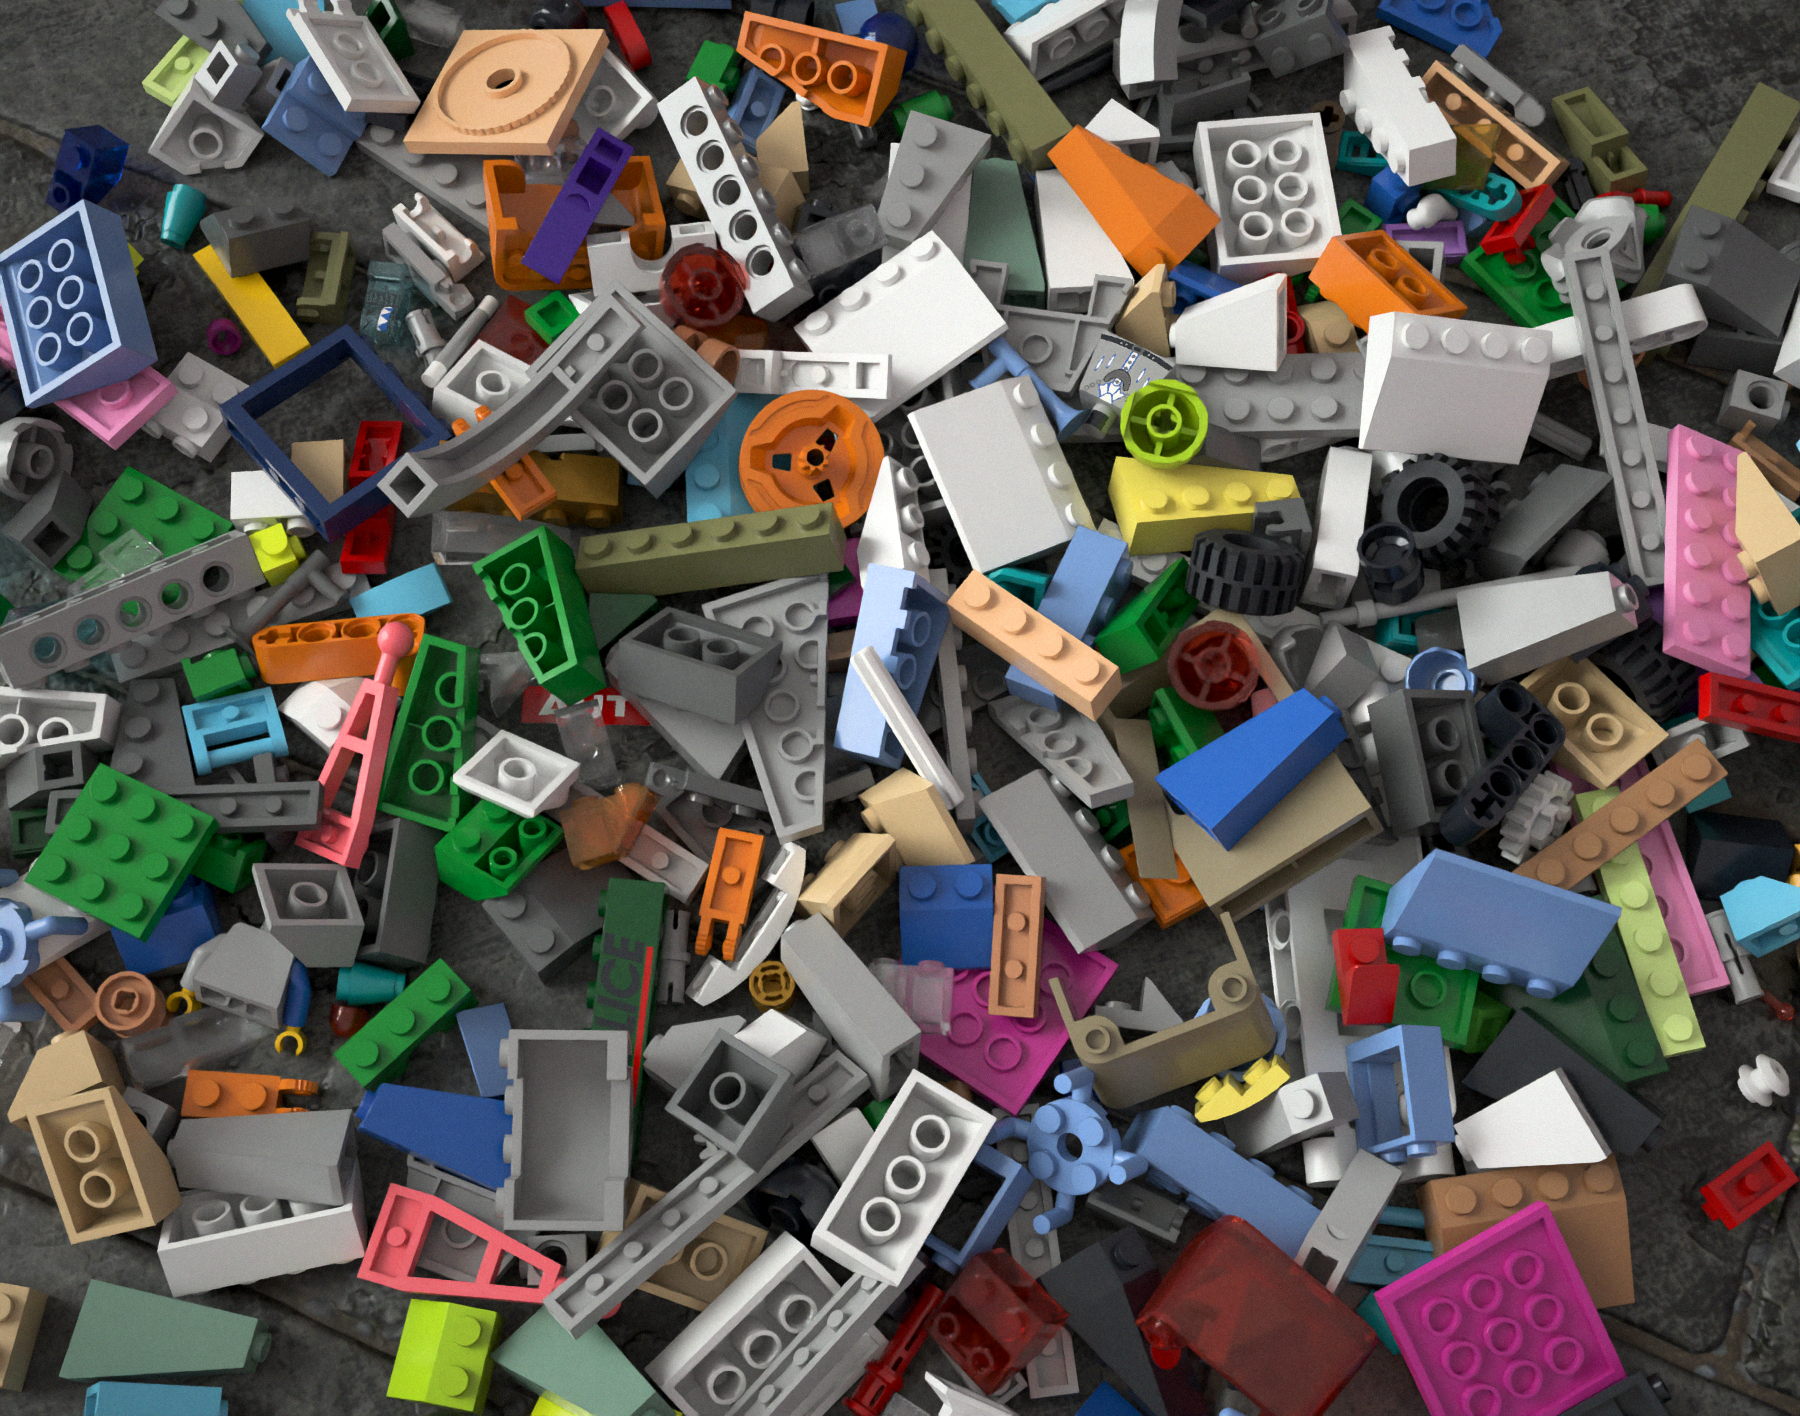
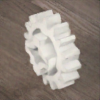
M1548 770L1545 771L1544 775L1538 774L1533 784L1531 783L1502 820L1500 834L1504 835V837L1498 844V848L1502 849V857L1521 866L1561 837L1564 827L1571 819L1572 805L1568 804L1574 796V791L1570 790L1571 782Z

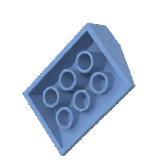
M82 199L0 254V302L27 407L36 408L126 381L158 361L120 215Z
M1436 848L1389 889L1381 928H1383L1384 942L1392 945V949L1397 953L1408 956L1422 954L1437 959V964L1451 970H1463L1465 968L1481 973V977L1488 982L1495 984L1513 983L1525 987L1526 992L1532 996L1550 999L1557 997L1575 985L1620 918L1622 907Z

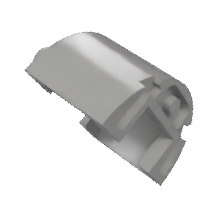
M509 1029V1039H501L500 1068H508L507 1079H514V1086H506L505 1114L513 1115L512 1134H505L503 1144L504 1164H511V1176L505 1179L504 1187L497 1188L495 1199V1214L497 1218H503V1230H624L628 1212V1199H625V1189L631 1182L634 1092L633 1066H628V1055H632L629 1031Z

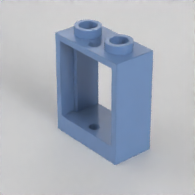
M1401 1024L1345 1046L1350 1088L1361 1117L1354 1120L1358 1150L1362 1148L1393 1166H1399L1408 1163L1407 1157L1423 1158L1437 1155L1436 1147L1456 1142L1440 1027ZM1401 1061L1410 1128V1135L1403 1137L1393 1063Z
M984 1142L972 1163L1004 1183L960 1252L932 1234L928 1235L923 1244L935 1252L931 1257L932 1261L954 1276L959 1268L971 1276H975L1035 1179L1021 1164Z

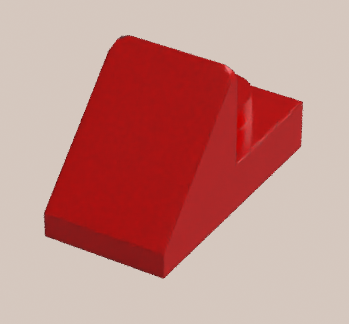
M1383 928L1335 930L1332 933L1343 1026L1390 1025L1393 1020L1400 968L1399 964H1387Z

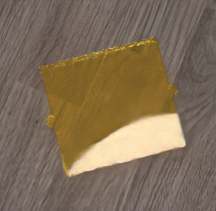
M1449 125L1457 138L1456 175L1425 182L1421 190H1484L1491 163L1497 158L1494 152L1501 131L1500 125Z

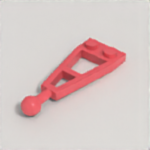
M401 622L388 623L380 630L377 641L382 655L374 680L364 678L319 776L318 781L325 787L322 829L298 831L295 841L297 846L343 866L355 869L360 868L363 855L368 849L369 837L379 798L399 694V688L393 687L391 684L399 659L407 655L414 646L412 630ZM370 721L367 739H363L362 736ZM355 752L363 754L352 815L349 816L330 807Z
M390 1183L357 1275L358 1278L406 1293L544 1305L542 1300L568 1279L562 1277L565 1267L434 1195ZM435 1213L488 1241L475 1283L413 1277ZM505 1251L544 1271L538 1289L494 1285ZM622 1301L616 1307H614L609 1313H607L602 1319H607L615 1315L619 1310Z

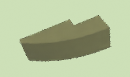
M1589 86L1552 98L1551 105L1574 157L1581 159L1585 169L1584 175L1587 176L1589 183L1598 195L1616 190L1624 193H1633L1638 188L1645 189L1648 169L1627 146L1629 132Z

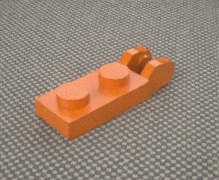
M486 405L475 409L478 423L492 413ZM463 418L452 422V428L456 436L471 428ZM528 454L490 481L519 522L555 502L558 495Z
M720 827L699 910L701 921L695 943V954L707 956L712 946L714 921L729 924L722 948L723 960L732 962L736 960L742 937V927H746L765 847V836Z
M188 1069L180 1116L184 1119L310 1112L305 1108L298 1107L281 1108L283 1094L299 1096L317 1095L319 1084L302 1079H284L281 1076Z

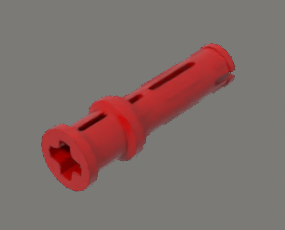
M929 1283L927 1288L922 1291L916 1300L917 1303L903 1324L899 1325L878 1360L873 1358L871 1362L868 1361L864 1366L866 1374L851 1397L845 1396L841 1401V1404L855 1416H879L893 1393H899L903 1389L905 1380L902 1378V1375L922 1344L926 1341L948 1304L950 1305L952 1299L936 1286Z

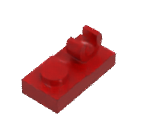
M1549 183L1519 191L1523 200L1519 212L1506 221H1495L1481 241L1480 245L1486 255L1503 251L1504 258L1509 265H1516L1526 261L1522 251L1534 249L1536 246L1533 237L1529 233L1535 225L1546 217V211L1556 198V194Z
M1769 1140L1699 1189L1707 1200L1700 1207L1712 1222L1720 1218L1728 1230H1731L1798 1182L1799 1178Z

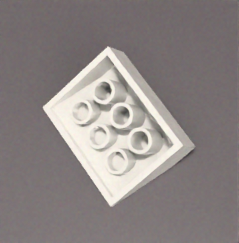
M1320 112L1198 122L1192 148L1198 188L1201 187L1204 190L1205 202L1221 218V221L1206 236L1211 271L1245 286L1255 282L1256 279L1266 276L1268 273L1282 272L1287 274V276H1294L1313 270L1332 236L1342 235Z
M932 230L915 240L903 251L881 264L876 270L844 290L839 296L819 310L811 313L806 319L793 327L808 352L892 355L890 399L847 398L860 407L873 424L1009 329L1006 322L952 251Z
M1396 311L1370 316L1359 449L1416 455L1428 453L1431 456H1434L1435 453H1442L1455 459L1519 465L1549 377L1553 331Z
M1029 375L1001 380L913 411L907 415L973 569L981 574H987L1005 567H1011L1067 550L1078 525L1097 531Z
M784 1231L644 1370L686 1416H724L841 1287L802 1243ZM874 1324L790 1416H823L866 1372L864 1369L868 1361L871 1362L873 1358L878 1360L889 1341Z

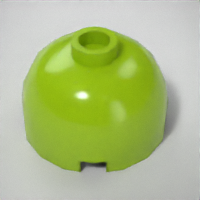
M1156 379L1148 382L1149 385L1140 388L1137 392L1135 390L1128 396L1121 410V435L1126 449L1139 463L1153 469L1171 470L1187 464L1201 450L1207 437L1208 413L1202 400L1191 386L1172 379Z

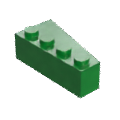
M542 525L472 564V567L476 574L484 581L487 587L485 590L504 616L502 619L506 627L516 637L519 643L517 646L538 683L570 707L607 687L582 584L575 571L576 560L573 548L547 526Z
M423 633L388 747L376 810L446 832H450L471 811L472 794L453 782V775L475 754L480 649Z

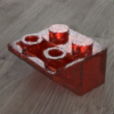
M998 1248L974 1255L921 1327L987 1396H991L1044 1350L1070 1315L1003 1248Z

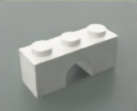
M711 221L670 225L672 243L669 251L662 258L651 261L644 260L633 252L630 246L628 230L586 235L594 297H598L614 279L619 281L631 293L645 291L648 295H661L669 292L670 288L687 286L689 290H704L711 287L712 283L721 282L716 236Z

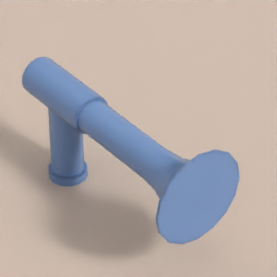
M1002 336L997 337L989 345L988 350L997 359L975 379L968 382L973 390L994 383L1006 371H1009L1014 377L1029 375L1038 392L1041 403L1051 413L1058 425L1059 434L1057 435V440L1059 442L1070 437L1082 426L1091 412L1089 408L1076 410L1064 403Z

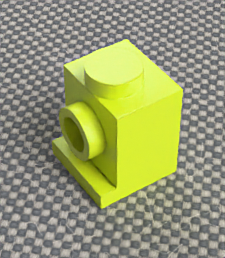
M281 523L248 536L260 567L271 587L286 582V579L308 558L297 534L289 537Z

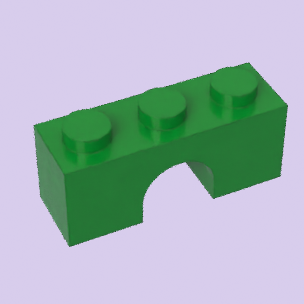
M439 958L333 1055L366 1091L370 1090L376 1093L382 1083L392 1084L410 1067L407 1064V1060L413 1050L423 1040L438 1031L447 1034L458 1024L456 1013L473 1009L480 1002L471 989Z

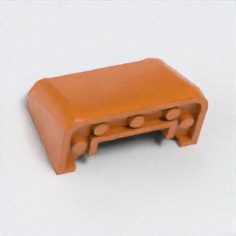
M631 156L611 190L615 198L635 218V225L620 231L628 230L630 246L638 257L650 261L657 260L663 256L666 221L650 156ZM505 159L484 160L483 181L492 265L495 281L499 287L507 291L593 288L586 237L559 284L521 263L548 214L550 205L554 203L565 183L526 184L524 169L519 163Z

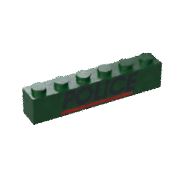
M609 877L608 889H601L598 901V916L605 918L603 934L595 935L593 943L592 961L593 963H599L597 982L590 981L587 991V1009L593 1010L591 1028H584V1030L629 1031L632 1055H628V1066H633L634 1092L632 1167H637L648 1075L643 1066L647 1059L643 1057V1054L653 1037L670 889L664 882Z

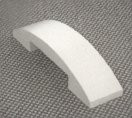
M738 349L740 365L734 380V388L739 393L785 395L800 390H823L845 398L890 399L892 355Z
M792 842L783 844L761 876L763 880L775 888L742 936L736 960L734 962L726 961L724 964L712 955H709L685 991V994L702 1006L721 998L742 983L768 956L785 930L796 906L804 877L805 849Z

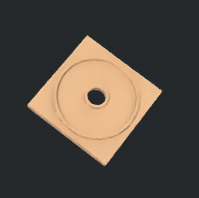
M463 30L403 140L409 153L553 156L609 44L605 30ZM508 80H513L506 87L495 89L499 84Z

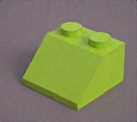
M411 1299L386 1396L482 1416L495 1361L490 1355L499 1347L506 1318L495 1311L450 1302Z

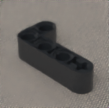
M1513 680L1502 681L1475 704L1480 731L1498 748L1442 813L1439 819L1442 835L1454 846L1468 847L1496 826L1556 754L1566 739L1565 729L1559 719L1524 686Z

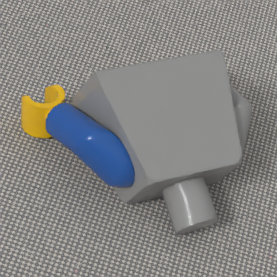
M266 918L260 929L242 922L236 923L228 933L219 934L193 951L180 981V985L183 987L182 991L171 994L166 1001V1007L169 1012H175L179 1007L180 1001L184 998L188 1003V1007L183 1015V1019H193L200 1013L202 1002L278 1030L283 1021L287 1026L286 1031L281 1033L275 1041L277 1052H283L284 1040L287 1036H293L298 1041L296 1056L301 1055L305 1051L307 1039L300 1031V1028L306 1025L312 993L308 968L270 934Z

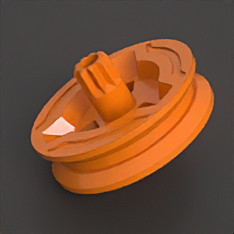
M800 390L773 400L752 420L739 452V480L745 498L755 513L833 502L843 530L858 521L869 509L885 455L883 444L875 425L860 407L847 398L832 392ZM825 430H829L837 435V440L830 452L824 448V445L820 446L816 443V440ZM790 454L791 470L785 471L773 468V455ZM829 480L834 497L822 501L813 486Z

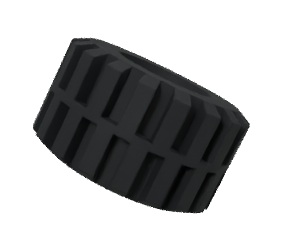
M1428 453L1418 455L1417 462L1408 459L1402 463V471L1394 470L1390 474L1391 483L1388 487L1383 485L1379 493L1384 498L1382 502L1376 505V512L1382 515V518L1378 519L1376 523L1398 522L1406 525L1413 532L1422 567L1427 569L1433 568L1437 571H1448L1449 566L1459 569L1465 566L1464 559L1467 558L1474 561L1480 556L1477 550L1481 545L1485 548L1488 547L1491 539L1487 538L1490 530L1496 531L1498 522L1493 519V515L1499 513V503L1492 500L1497 494L1494 488L1487 484L1488 480L1482 474L1457 459L1450 458L1442 453H1435L1434 456ZM1448 494L1449 505L1444 518L1437 526L1427 531L1426 517L1429 509L1436 500Z
M1236 529L1202 531L1196 534L1194 538L1185 590L1207 605L1234 613L1253 616L1287 614L1294 611L1306 557L1302 551L1292 544L1268 535Z
M1650 617L1637 625L1638 629L1621 635L1586 658L1660 725L1696 694L1695 692L1698 690L1699 684L1697 682L1698 674L1693 664L1663 653V626Z

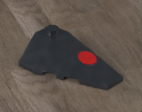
M1133 1224L1097 1241L1035 1279L1058 1322L1070 1335L1076 1332L1095 1351L1092 1357L1103 1369L1109 1366L1127 1384V1393L1149 1416H1205L1209 1414L1159 1269Z

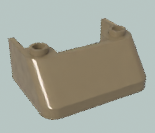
M1229 911L1220 914V918L1237 960L1219 967L1211 975L1208 992L1215 1011L1125 1044L1119 1028L1109 1018L1093 1015L1081 1020L1079 1019L1064 979L1055 977L1048 980L1073 1047L1082 1066L1093 1071V1088L1100 1101L1106 1106L1114 1109L1130 1107L1266 1055L1274 1046L1276 1039L1275 1027Z

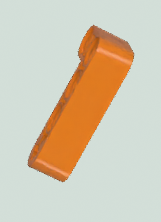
M401 613L276 625L263 628L252 637L261 679L269 684H285L375 675L382 655L377 641L378 634L386 624L401 622L412 630L414 646L407 655L399 659L391 686L399 688L398 696H404L423 633L427 634L424 617L416 613Z

